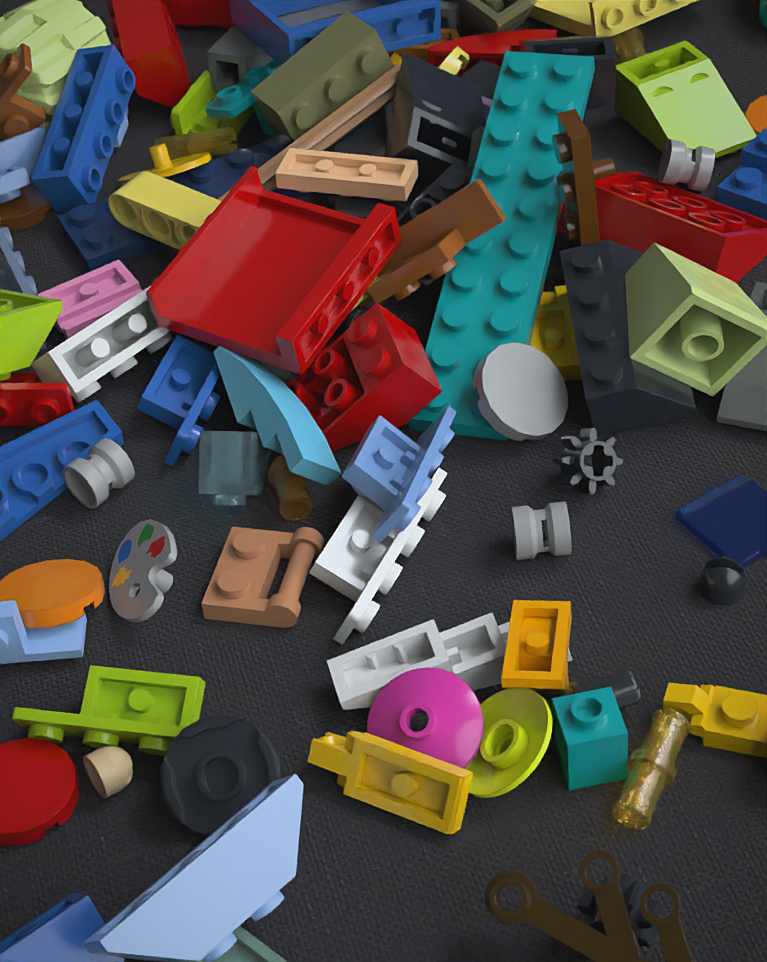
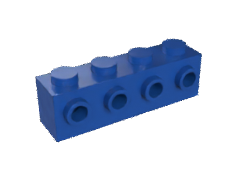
M114 44L77 49L31 177V181L56 212L71 211L76 206L94 203L102 186L103 177L110 156L113 154L114 144L120 126L124 121L125 111L136 81L132 69L128 67Z

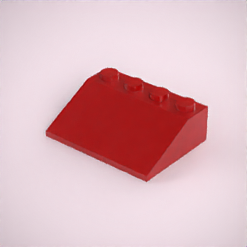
M636 171L615 173L613 176L594 180L600 241L608 239L642 253H645L653 243H656L735 283L741 280L767 256V220L674 185L660 183L658 179ZM563 203L561 214L567 213L566 203ZM560 215L557 231L563 233Z

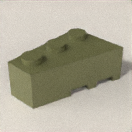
M347 10L250 92L267 121L291 140L296 141L392 69L394 65L376 29Z

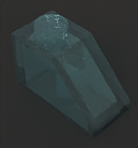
M200 431L199 494L214 495V505H245L246 495H261L271 449L263 447L259 433Z

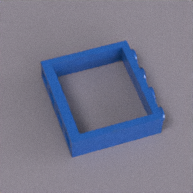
M230 0L231 21L281 66L340 16L294 27H288L277 16L345 0ZM377 0L383 6L352 13L376 29L387 52L441 39L440 0ZM302 39V45L295 46V40Z

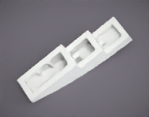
M489 613L439 633L433 619L327 660L343 710L372 707L375 698L387 683L398 675L417 668H438L448 671L461 678L473 691L501 684L510 622L498 626L493 613ZM568 648L567 661H571L572 657Z

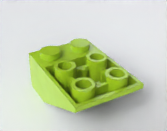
M686 40L616 65L614 111L662 152L667 141L673 139L684 142L686 147L692 149L698 146L713 148L715 158L744 148L757 136L711 60Z

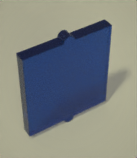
M744 473L715 489H705L703 496L676 511L675 519L716 554L736 559L743 566V569L767 555V491Z

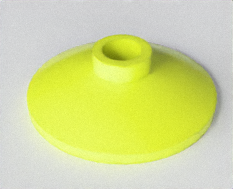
M508 688L492 695L481 704L484 717L483 738L475 758L466 768V770L473 772L469 789L471 795L480 798H492L505 794L521 784L541 761L552 733V714L546 700L532 689Z

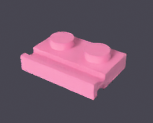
M118 259L39 293L38 296L62 300L63 310L54 326L60 333L63 332L66 340H68L143 290L140 288V283Z

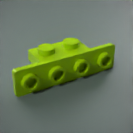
M90 665L80 714L14 707L12 720L28 730V738L60 744L63 741V736L83 738L82 743L84 745L98 749L106 746L118 747V742L139 744L138 750L141 752L165 756L170 745L174 742L173 740L181 730L199 720L206 683L201 677Z

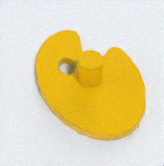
M162 143L149 148L155 168L144 171L164 178L211 161L212 158L209 152L170 160L166 145ZM143 171L131 173L120 178V186L122 187Z

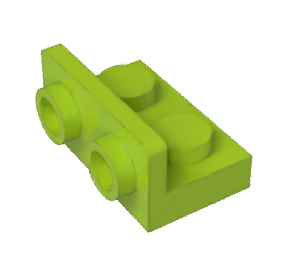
M204 70L171 112L170 123L172 129L175 130L178 148L223 154L254 113V106L251 105L234 118L207 116L204 107L217 99L216 94L219 91L212 89L209 70Z

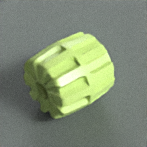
M32 0L0 17V64L3 58L9 53L13 54L21 43L30 47L32 72L15 94L45 109L46 119L40 127L45 129L46 134L51 125L77 49L111 45L104 23L98 16L95 17L85 9L83 3L78 0Z

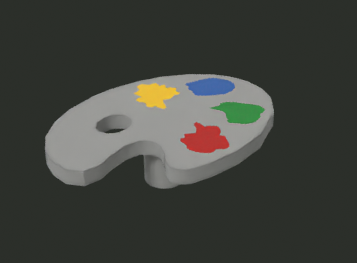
M149 519L135 525L122 540L112 563L109 577L110 600L117 614L130 622L139 623L155 614L164 600L163 593L167 592L173 583V575L162 568L174 563L177 556V547L173 534L162 523Z

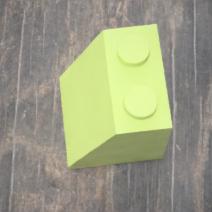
M653 243L625 274L629 357L710 396H714L767 345V317L735 282L656 243Z

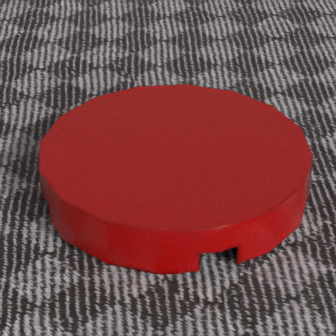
M34 738L6 741L0 744V845L15 846L33 843L46 837L45 830L53 827L57 822L60 827L70 818L79 800V777L68 753L51 741Z

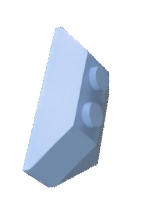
M293 774L269 784L240 811L101 929L83 942L82 945L91 955L162 962H194L201 959L204 962H212L223 955L237 941L233 931L248 917H251L253 921H257L277 907L284 899L280 889L296 876L303 783L299 777Z

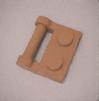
M232 527L201 603L204 619L280 628L294 626L301 611V605L298 600L311 563L321 554L324 545L323 536L317 530L309 527H301L294 533ZM281 558L290 559L278 594L272 595L270 599H266Z

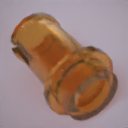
M284 455L277 457L273 460L268 470V480L271 486L276 488L280 514H283L285 519L291 521L304 519L313 510V503L310 500L306 484L307 478L290 472Z

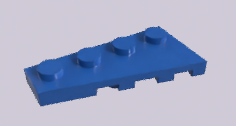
M98 400L0 447V541L68 488L62 474L63 468L76 458L85 459L89 455L90 448L101 439H110L119 446L124 444L122 431Z

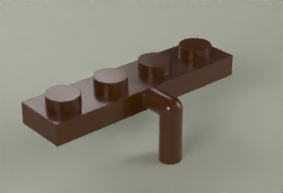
M576 109L557 113L559 134L552 135L554 153L558 163L562 164L563 169L556 177L557 187L562 202L566 203L567 213L561 214V225L564 236L570 242L571 248L600 241L594 180L615 175V166L611 157L596 161L592 160L590 134Z

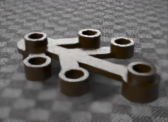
M598 850L588 853L582 859L579 866V876L582 883L594 893L606 935L541 899L540 888L532 876L523 871L509 870L495 875L486 887V908L490 915L500 923L517 925L527 922L594 960L591 962H653L641 954L619 883L622 876V867L618 858L608 851ZM599 857L609 861L613 869L612 877L606 884L595 883L589 875L591 862ZM658 883L649 886L640 897L639 907L642 916L649 923L656 925L665 962H694L680 919L682 910L680 894L674 887L668 884ZM506 885H513L521 892L522 902L515 911L505 909L500 903L499 895L502 888ZM664 891L671 896L674 907L668 917L660 918L651 913L648 902L654 892Z

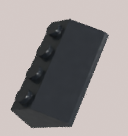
M608 239L560 251L585 398L597 437L697 415L691 386L629 357L625 274L644 253Z

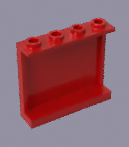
M251 166L241 179L232 186L222 202L207 216L202 226L187 244L179 250L177 256L162 274L153 281L151 287L146 292L159 327L218 347L221 346L232 352L303 375L401 245L402 239L395 207L377 203L367 218L362 219L264 190L257 168Z

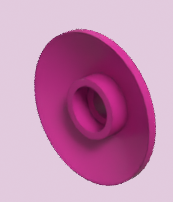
M417 668L404 672L392 679L375 698L367 722V733L464 769L475 758L484 732L483 711L473 690L458 676L438 668ZM417 713H427L429 721L426 728L419 732H413L410 725L412 718Z

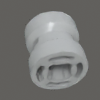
M669 139L661 156L658 181L669 185H675L678 182L686 183L689 189L704 192L713 172L715 161L714 149L704 146L692 149L686 147L682 141Z
M104 438L90 448L89 455L85 459L76 458L63 468L62 474L73 496L84 506L93 509L107 500L109 490L122 488L133 480L135 471L125 451L114 441Z
M566 501L548 503L544 509L533 510L528 505L511 507L516 560L533 559L539 552H550L554 556L571 555V531ZM541 520H544L545 525V541H543Z

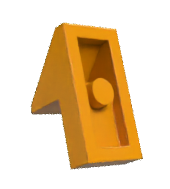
M513 600L501 677L503 688H529L535 692L552 693L569 690L567 656L572 621L571 601Z

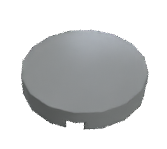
M512 342L499 345L478 363L473 376L474 389L478 387L480 397L477 404L481 414L496 431L511 440L522 442L525 439L536 441L552 433L564 421L568 409L567 387L560 371L548 356L533 346Z

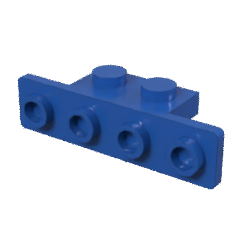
M178 334L136 408L179 430L164 463L172 467L181 451L191 455L204 429L196 425L198 419L200 418L208 422L220 399V395L213 392L215 387L217 386L223 390L226 388L214 353Z

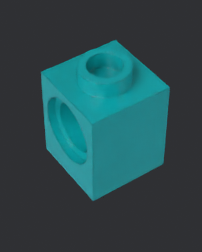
M606 687L552 698L554 746L569 791L628 779V732L612 688Z

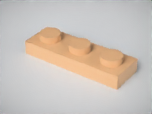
M289 148L275 172L277 188L292 189L303 193L338 194L342 197L359 196L378 198L384 201H406L418 177L417 160Z

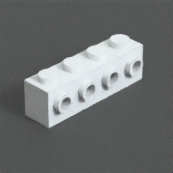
M150 287L32 362L31 366L43 383L67 384L70 395L79 403L101 388L97 379L108 372L111 373L113 378L118 377L138 363L133 355L145 347L152 354L172 341L174 338L169 332L171 330L159 327L146 295Z

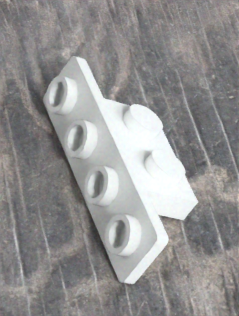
M441 468L437 469L431 478L433 482L430 488L417 502L421 509L409 526L402 532L394 527L380 543L371 536L384 509L372 500L358 495L310 570V574L355 602L333 638L343 645L353 628L362 634L364 633L380 607L379 604L372 601L376 591L378 590L386 595L403 569L402 566L394 562L399 553L407 558L410 556L425 532L424 529L417 526L420 518L423 517L430 522L446 497V494L438 490L447 475V472Z

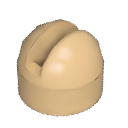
M106 746L83 757L88 777L102 798L106 799L116 794L130 783L133 775V763L130 755L121 747Z

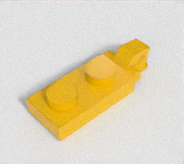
M668 683L662 707L663 723L690 728V733L703 738V746L767 758V695L717 685L715 687L713 685H701L699 688L697 685Z
M351 731L347 733V737L328 732L325 736L312 740L308 762L337 773V784L344 787L343 794L446 834L452 835L461 829L473 776L472 771L366 732Z

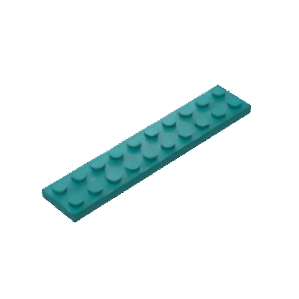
M505 52L470 183L477 179L481 180L507 219L467 243L453 257L457 264L446 272L425 349L427 358L443 392L408 422L410 430L426 431L445 408L450 406L456 411V415L449 428L455 432L454 435L508 440L506 436L496 431L481 414L477 401L480 399L478 387L474 389L473 376L478 363L499 345L512 342L530 345L563 207L556 181L557 175L563 169L562 164L558 163L554 153L552 135L559 134L557 113L576 109L583 121L595 71L594 57Z

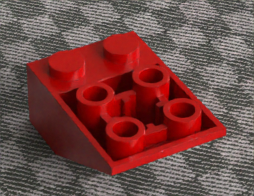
M379 303L374 304L364 315L356 318L339 338L328 348L320 351L303 375L298 374L293 380L286 383L287 387L305 405L324 434L332 452L360 442L367 429L379 415L396 428L407 424L443 392L416 331Z

